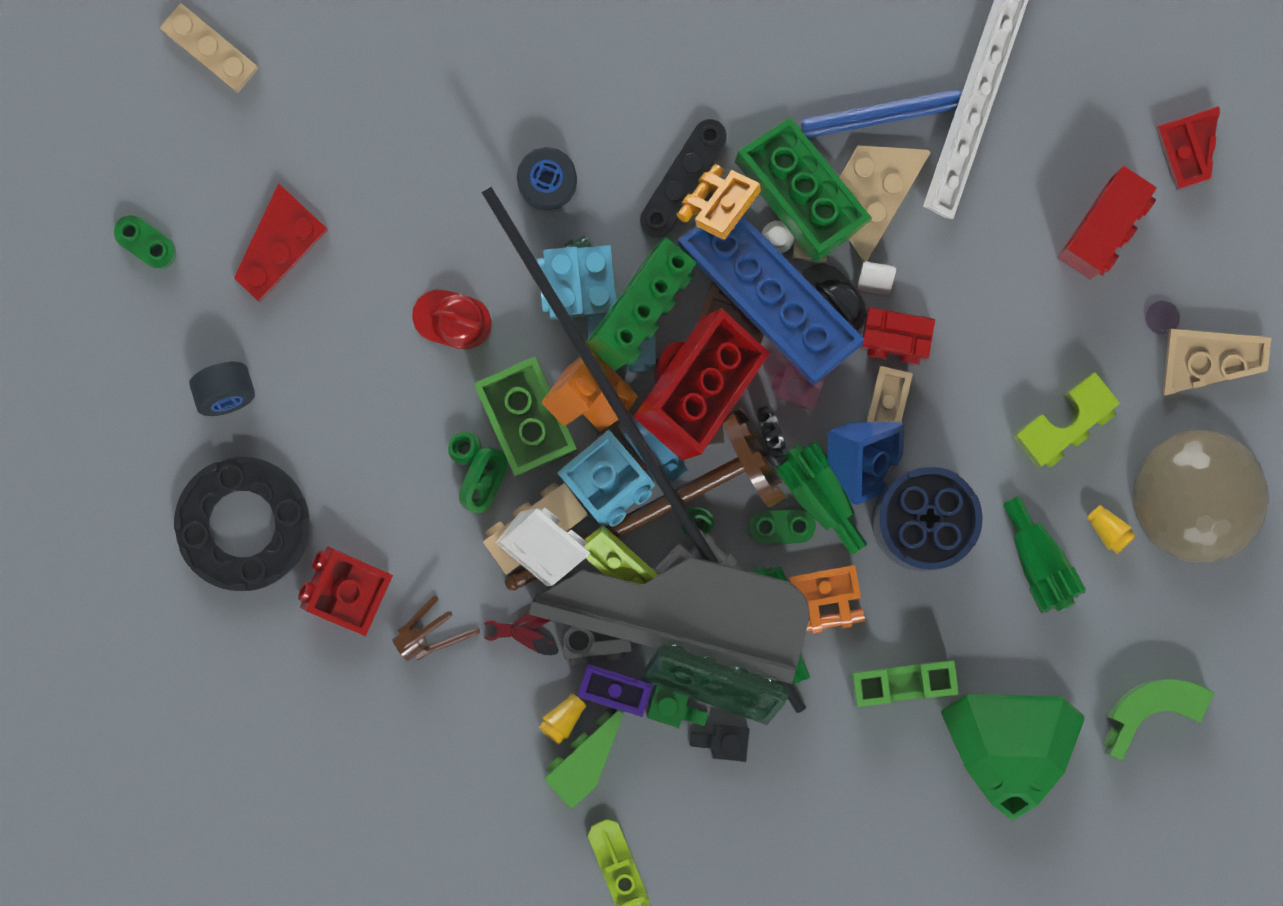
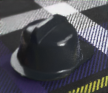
M827 264L812 265L802 272L801 275L856 331L862 326L866 316L865 302L860 293L842 272L834 266Z

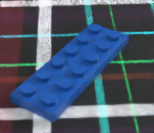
M744 215L725 240L697 226H694L678 239V246L697 262L696 265L813 386L863 345L864 338Z

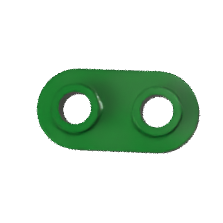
M127 215L120 218L115 224L114 237L117 243L150 267L165 269L174 262L176 248L173 242L139 217ZM134 226L136 229L135 235L130 238L126 237V228ZM157 245L162 246L163 253L159 257H154L152 249Z
M485 447L480 449L474 456L459 491V502L464 509L473 513H483L492 505L508 466L507 458L502 451L492 447Z
M763 510L754 514L748 524L750 536L760 544H801L809 541L816 530L814 518L804 510ZM796 520H801L805 523L804 532L797 533L794 531L793 523ZM762 521H769L771 523L772 530L770 533L765 534L760 531L759 525Z

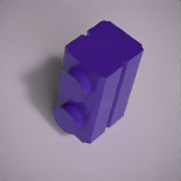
M588 663L577 697L643 717L653 684Z

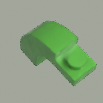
M1174 679L1152 680L1132 688L1114 704L1107 715L1108 718L1118 722L1117 728L1111 727L1105 738L1104 745L1107 746L1105 754L1123 761L1140 724L1150 715L1160 711H1172L1193 722L1201 723L1215 692L1192 682Z

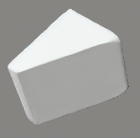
M863 262L860 267L857 289L869 293L889 295L896 274L895 266Z

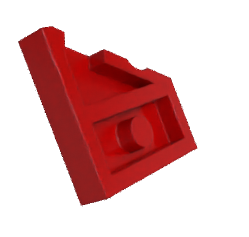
M1219 106L1156 127L1177 190L1211 179L1212 157L1217 139L1215 137L1217 121L1220 117Z

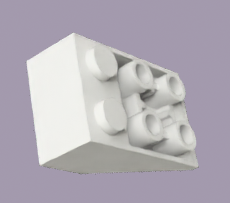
M534 508L521 511L495 542L546 586H553L590 554L584 548L585 540L572 530L566 532L557 525L560 520L546 508L542 510Z

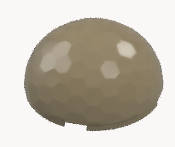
M1190 430L1174 434L1162 441L1146 456L1135 479L1133 501L1138 522L1146 536L1155 546L1179 560L1192 563L1218 562L1233 556L1253 540L1265 521L1269 503V491L1259 461L1240 441L1224 433L1212 430Z

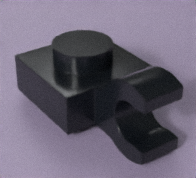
M715 724L714 734L691 732L689 746L713 748V759L746 762L750 728Z

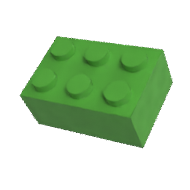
M535 356L474 383L475 389L516 478L577 451L567 426L564 427L541 403L550 391V388Z

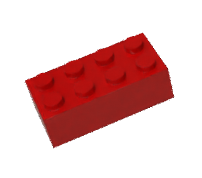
M723 309L705 315L695 326L633 417L681 461L701 455L770 353Z

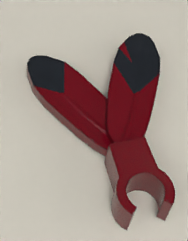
M527 613L517 619L512 625L500 624L495 621L484 623L486 626L493 624L498 630L496 636L484 637L488 641L511 637L512 635L516 641L542 655L553 656L559 651L552 640L533 631L551 621L549 619Z

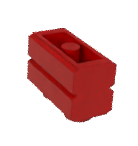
M869 307L866 312L862 333L864 343L860 349L867 350L866 356L886 359L887 354L900 356L899 362L919 365L920 360L926 361L929 358L935 319Z

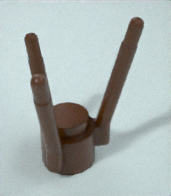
M435 595L407 624L398 629L399 635L393 638L392 641L406 661L413 657H416L419 661L432 652L479 634L480 629L474 628L430 646L423 647L428 644L425 636L452 617V612L447 611L420 630L418 627L412 629L438 601V597Z

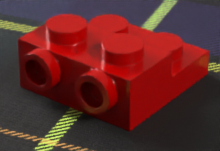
M327 546L325 551L320 550L313 560L312 569L316 571L311 583L306 581L299 591L298 600L302 601L300 608L366 637L393 575Z

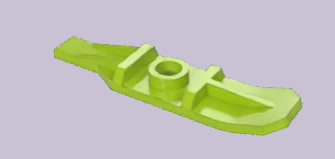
M607 818L592 824L587 837L615 906H649L648 894L619 823ZM622 878H628L632 883L631 888L627 891L621 890L618 886Z

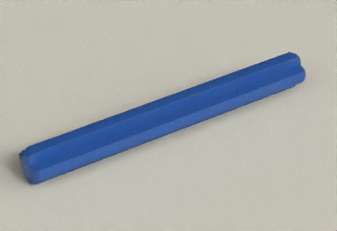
M956 89L805 118L801 120V129L807 138L956 110L962 91Z

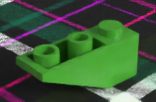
M608 709L594 722L598 728L590 736L584 732L570 745L574 750L565 759L559 755L545 768L549 774L544 780L571 809L597 786L623 717L621 710L613 713Z

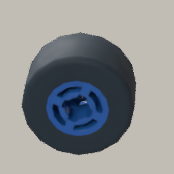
M549 147L534 149L523 158L518 166L516 178L520 194L528 204L536 209L550 211L561 208L570 201L576 191L577 174L575 166L568 155L558 149Z
M229 361L211 365L194 374L189 381L197 411L204 416H220L235 412L251 403L255 398V390L247 366L241 362Z

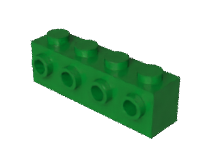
M666 237L655 245L586 342L590 350L614 370L619 369L626 363L629 366L632 365L642 353V349L639 347L644 339L648 341L660 325L656 321L660 315L665 316L677 301L673 298L678 290L683 291L693 279V275L690 272L697 262Z

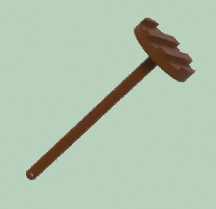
M742 408L729 413L723 422L738 457L676 488L675 491L683 504L744 472L747 473L767 507H771L788 498L777 487L778 484L782 483V480L775 468L764 458L769 453L763 441L746 424L750 419ZM665 495L626 514L623 521L618 525L611 527L608 524L606 528L618 538L671 511L672 507ZM591 532V533H589V534H587V535H585V536H583V537H581V538H583V539L585 540V539H586L587 537H589L593 532ZM523 567L505 578V586L507 589L515 591L519 587L521 588L538 578Z

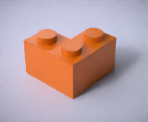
M593 353L628 411L638 395L606 362ZM581 357L566 367L541 402L564 427L581 414L599 432L618 420Z

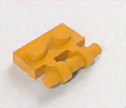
M715 164L709 172H704L699 178V185L695 191L684 198L681 203L683 207L677 213V217L683 222H688L693 215L698 214L695 218L697 227L725 240L761 192L760 183L733 170L724 180L721 177L725 171L722 167ZM709 193H714L708 202L705 201Z

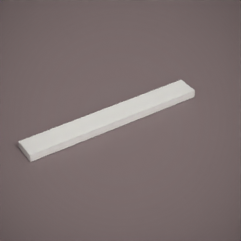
M994 0L923 205L926 209L944 218L954 219L1029 0Z

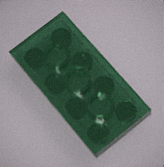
M662 643L646 666L642 680L765 725H768L784 706L790 693L789 688L781 686L779 682L773 679L758 678L750 675L743 668H731L722 665L712 657L689 653L683 647L676 644L667 645Z

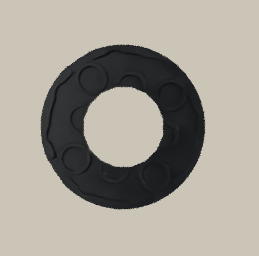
M242 456L214 462L199 471L188 482L176 506L174 530L181 556L191 570L200 578L213 586L226 590L253 591L276 583L296 566L308 543L310 515L306 499L292 477L270 462ZM238 491H250L260 495L270 504L275 515V532L271 542L261 552L250 557H235L225 553L216 545L210 532V518L214 507L223 497Z

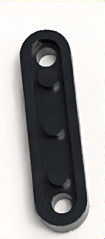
M706 119L695 127L641 213L640 225L646 235L653 238H661L671 231L678 220L677 213L683 207L682 201L688 194H692L699 185V178L704 172L709 171L726 143L727 133L725 127L719 121ZM707 130L714 131L716 133L715 140H706L704 133ZM652 215H661L663 222L660 225L652 224L650 221Z

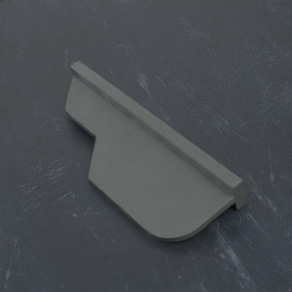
M691 556L644 584L582 569L541 594H537L531 603L529 614L792 684L809 622L810 611L804 594L789 582Z

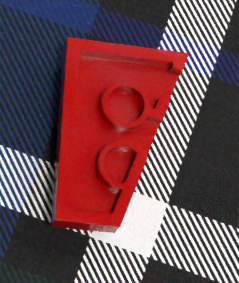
M278 183L234 279L260 303L328 229Z

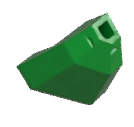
M966 694L941 710L943 720L966 771L988 801L1011 821L1038 806L1064 775L1085 720L1084 715L1062 696Z

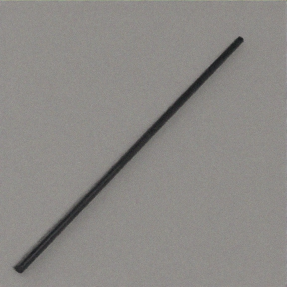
M492 186L481 192L698 552L703 560L719 563ZM777 680L795 712L800 713L805 710L806 705L793 684Z

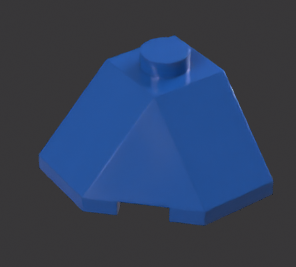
M850 422L828 431V464L851 503L858 505L879 496L886 485L882 481L891 465L897 467L903 456L904 424L900 422Z

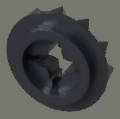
M767 405L760 407L757 417L768 452L774 459L783 457L782 450L786 449V445L774 410L769 411Z

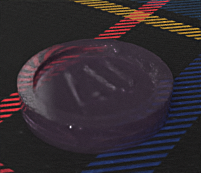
M1158 301L1152 304L1147 309L1145 315L1148 328L1159 335L1168 334L1169 328L1176 329L1180 320L1178 309L1167 301Z

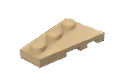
M1169 328L1162 395L1165 396L1182 390L1199 388L1207 384L1268 371L1272 337Z

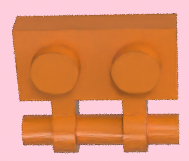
M855 565L788 577L789 583L796 586L804 594L809 605L810 616L806 632L812 631V634L822 633V629L841 626L842 629L850 628L853 623L865 621L863 608L850 610L848 600L861 598ZM831 603L838 604V613L820 616L818 606Z

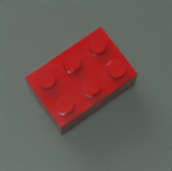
M1123 165L1110 177L1057 258L1090 280L1098 274L1103 276L1106 271L1109 272L1119 257L1115 253L1118 247L1121 249L1124 244H1127L1138 229L1134 222L1136 220L1139 221L1143 215L1146 216L1156 202L1152 195L1157 187Z

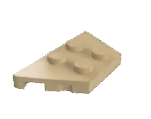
M858 145L839 178L872 217L868 224L848 239L861 262L868 261L929 157L930 151Z

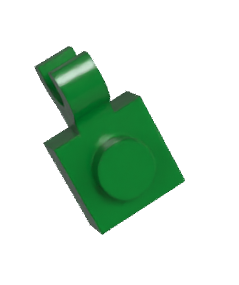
M657 686L647 718L676 728H680L682 719L705 726L709 713L686 706L689 699L688 695Z

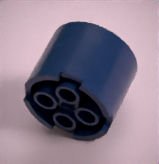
M940 467L917 468L891 481L879 495L872 517L876 541L885 555L896 564L916 571L943 569L959 562L976 545L983 522L979 498L970 485L955 472ZM927 509L930 510L931 516L937 518L936 523L930 525V529L927 528L926 522L920 521V516L926 514Z

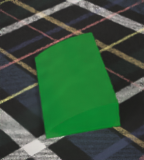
M791 117L738 150L735 159L736 165L746 177L760 183L761 192L759 194L814 263L830 254L871 221L872 217Z

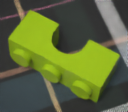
M1096 372L1087 376L1064 395L1074 411L1073 420L1068 427H1055L1042 414L1012 437L1037 468L1045 464L1048 468H1051L1065 456L1061 452L1071 443L1074 447H1077L1091 436L1087 431L1097 422L1100 426H1103L1117 415L1113 409L1121 403Z

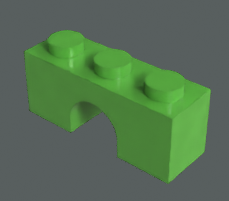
M954 660L850 672L855 707L888 704L910 699L959 695Z

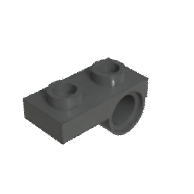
M575 626L568 629L565 633L564 646H562L564 660L571 659L572 665L592 663L591 656L605 655V661L626 659L625 652L631 651V643L628 640L614 639L595 642L592 631ZM580 630L588 635L589 644L585 649L575 650L571 647L569 638L574 631Z

